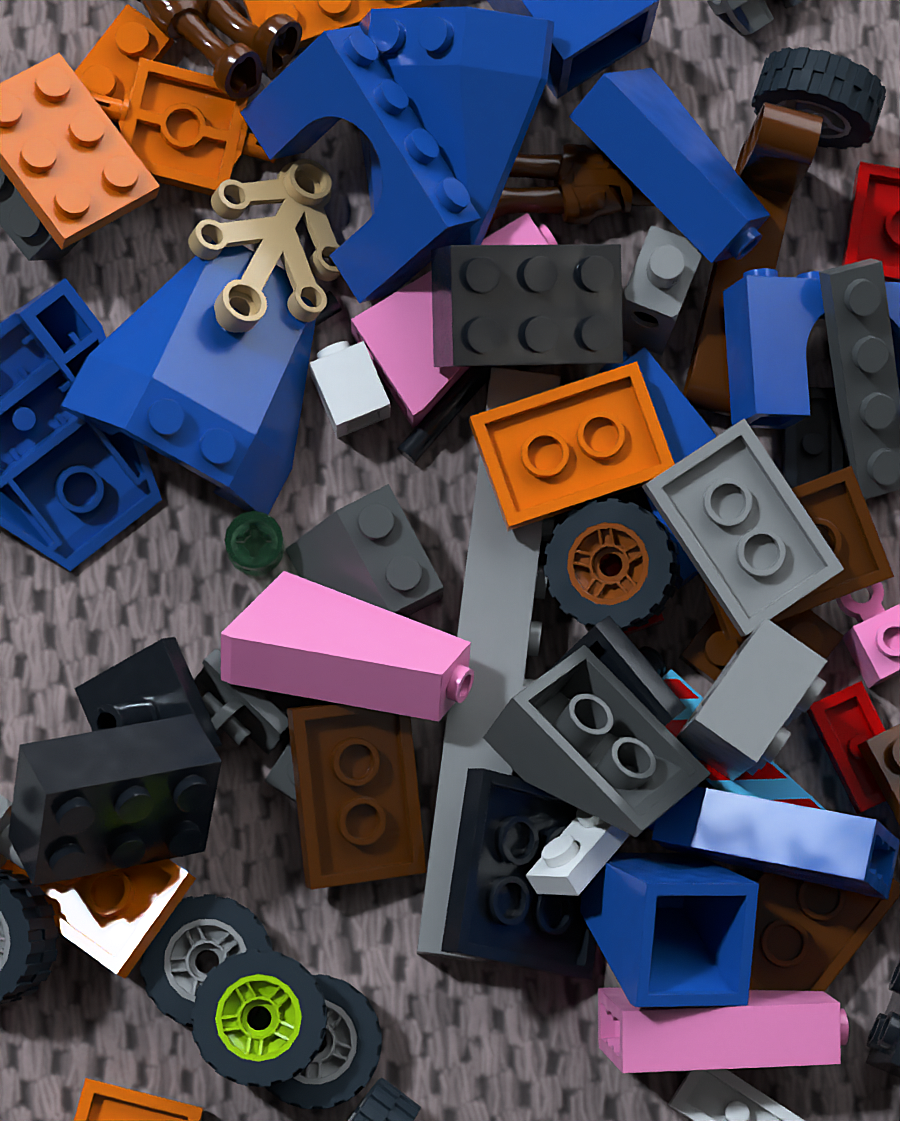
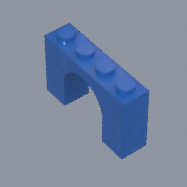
M360 26L324 31L240 112L270 160L305 153L340 119H345L356 125L371 141L378 155L382 172V190L378 206L371 218L329 255L359 304L395 293L431 262V249L450 246L481 219L470 202V195L467 189L455 178L439 153V146L436 140L424 129L409 105L407 94L393 80L378 56L376 45L370 37L364 34Z
M769 268L746 271L743 273L742 279L723 291L731 423L733 426L745 418L751 428L786 429L810 416L806 347L810 331L815 322L819 319H825L819 271L801 273L796 277H778V271ZM885 282L900 393V283Z

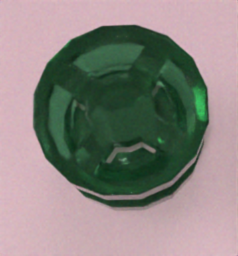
M256 511L242 513L233 519L226 529L224 541L229 560L235 569L243 574L251 576L268 574L277 568L283 559L285 545L281 528L275 519L266 513Z

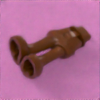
M137 0L142 3L149 13L151 21L163 33L175 39L184 37L214 67L213 77L217 87L234 99L246 98L254 94L261 84L262 73L272 80L276 78L294 57L302 37L301 25L287 14H275L258 27L244 18L227 0ZM207 24H212L235 44L228 46L208 28Z
M566 144L561 147L560 154L518 153L508 178L554 180V186L504 187L484 238L488 235L494 220L515 213L561 215L565 223L577 225L589 224L595 218L618 212L629 214L632 206L655 205L602 151L592 150L583 144Z

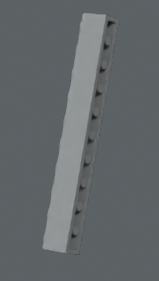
M491 367L485 411L560 387L561 376ZM481 455L479 457L457 637L471 642L469 668L474 671V680L466 699L462 703L455 702L447 712L417 954L488 963L489 961L441 951L468 768H484L511 776L512 772H515L483 737L511 698L535 681L534 679L524 678L527 656L538 657L542 622L531 621L534 598L545 599L548 579L544 576V565L546 564L538 563L541 541L551 542L555 516L507 531Z

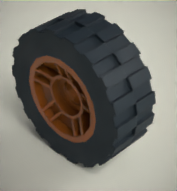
M607 498L605 502H599L598 500L586 502V506L579 510L574 508L566 514L567 518L562 524L558 523L552 531L554 536L551 543H547L545 550L547 564L544 565V576L548 578L550 587H548L552 598L557 599L561 604L559 606L560 609L567 615L575 618L577 622L593 628L610 615L622 631H628V628L634 626L641 627L649 623L648 619L654 615L659 616L666 608L664 605L669 597L673 598L677 588L674 586L676 578L680 577L681 567L677 564V555H679L677 544L672 541L670 537L671 532L665 524L656 518L657 516L632 502L628 503ZM611 553L618 555L622 561L621 571L612 577L600 570V565L606 564L607 560L611 558Z

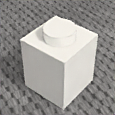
M348 341L337 342L317 353L318 359L310 362L311 378L337 438L390 417L389 399L364 341L350 346Z

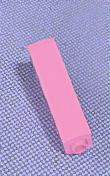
M526 213L484 238L481 245L558 244L544 224L537 227L529 214ZM432 271L351 319V333L357 343L364 341L378 376L412 428L424 419L469 368L434 367Z
M283 571L221 632L222 681L239 686L438 722L455 702L462 703L466 699L473 684L474 671L469 668L471 642Z
M598 988L599 1048L622 1073L841 1064L840 1046L846 1045L849 1038V1023L846 1011L840 1008V1002L824 991L749 990L748 1005L635 1007L630 1004L622 988Z

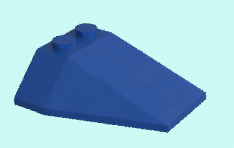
M468 6L371 9L358 26L376 45L378 56L393 80L407 94L410 107L424 129L436 140L439 146V153L455 178L467 189L470 195V202L481 218L451 245H481L547 83L554 22L548 19ZM360 130L373 215L381 196L382 172L375 148L368 137Z
M213 240L209 243L216 245V243ZM239 245L224 247L222 252L211 260H204L197 256L193 257L86 357L60 408L110 436L118 432L124 433L217 485L213 493L254 516L266 520L293 466L316 319L311 322H303L296 319L290 313L287 301L293 289L286 270L275 265L262 289L266 297L267 309L254 328L247 332L237 333L229 332L222 328L216 319L214 310L215 300L229 282L241 279L255 253L245 246ZM301 297L307 306L314 307L309 299ZM232 307L236 312L241 314L238 309Z
M64 278L0 322V526L71 571L159 503L162 498L142 443L122 432L110 436L60 408L86 357L106 339L101 323L69 281Z

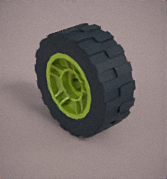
M254 949L225 958V961L216 967L214 966L206 974L207 977L198 986L194 995L196 998L194 1006L191 1007L190 1019L193 1026V1039L201 1052L200 1055L216 1073L245 1086H273L297 1076L304 1071L318 1054L327 1030V1006L319 984L301 963L281 952ZM253 1007H266L271 1013V1023L264 1030H254L249 1025V1011Z

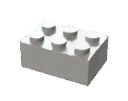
M765 617L739 646L676 738L691 753L731 781L735 780L745 771L753 776L767 762L771 763L790 737L791 732L782 726L787 727L793 719L796 720L802 712L805 713L824 688L826 682L819 678L818 674L827 663V660Z

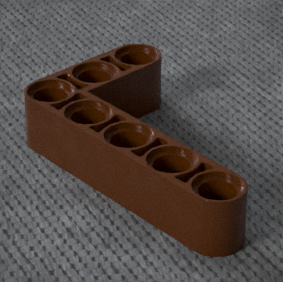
M765 102L742 145L735 171L768 211L770 217L757 230L762 235V238L747 255L739 260L732 257L713 263L683 390V395L694 408L731 417L723 291L742 279L743 273L746 271L761 268L776 270L792 196L813 161L822 128L823 118L821 116Z

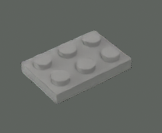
M745 418L642 486L741 637L754 631L765 617L770 620L844 570Z

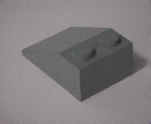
M585 645L512 697L483 737L525 782L634 837H638L702 784L711 774Z

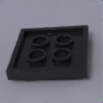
M468 768L441 947L442 952L570 978L592 980L597 942L580 913L581 893L579 896L537 894L526 877V874L542 857L543 848L550 841L559 837L576 818L577 807L525 782L522 778L484 768Z

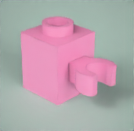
M881 582L866 587L869 592V599L865 603L854 601L850 594L836 599L839 608L846 615L856 618L858 622L842 639L868 689L900 674V604L886 611L881 604L884 597V588Z

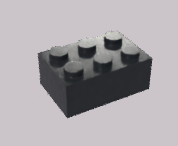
M621 244L450 245L431 249L434 367L623 363Z
M194 714L20 744L8 838L33 886L205 852L222 761Z

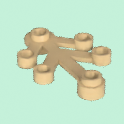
M300 159L288 163L281 169L277 179L247 183H241L234 179L223 181L212 195L211 205L214 211L224 219H237L248 205L282 204L273 217L224 223L205 219L200 221L190 234L188 244L191 251L197 257L204 260L216 258L224 247L260 243L241 279L229 282L215 300L214 310L216 319L225 330L233 333L247 332L254 328L267 309V301L262 289L280 257L293 289L287 301L290 313L300 321L311 322L326 307L327 296L324 290L316 284L313 274L323 281H333L341 274L335 264L330 266L322 258V256L327 257L333 262L329 255L340 245L337 244L324 207L331 198V178L327 170L318 162L310 159ZM224 195L233 197L237 204L229 202ZM301 217L316 248L309 258V263L295 230ZM202 234L211 237L216 245L207 243L203 239ZM301 297L309 299L314 307L307 306ZM232 307L238 309L241 314L236 312Z

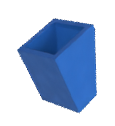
M487 0L494 11L548 19L554 22L546 85L556 99L648 42L659 0Z
M614 853L581 892L580 913L630 1004L635 1007L748 1005L759 883L705 858L689 854Z

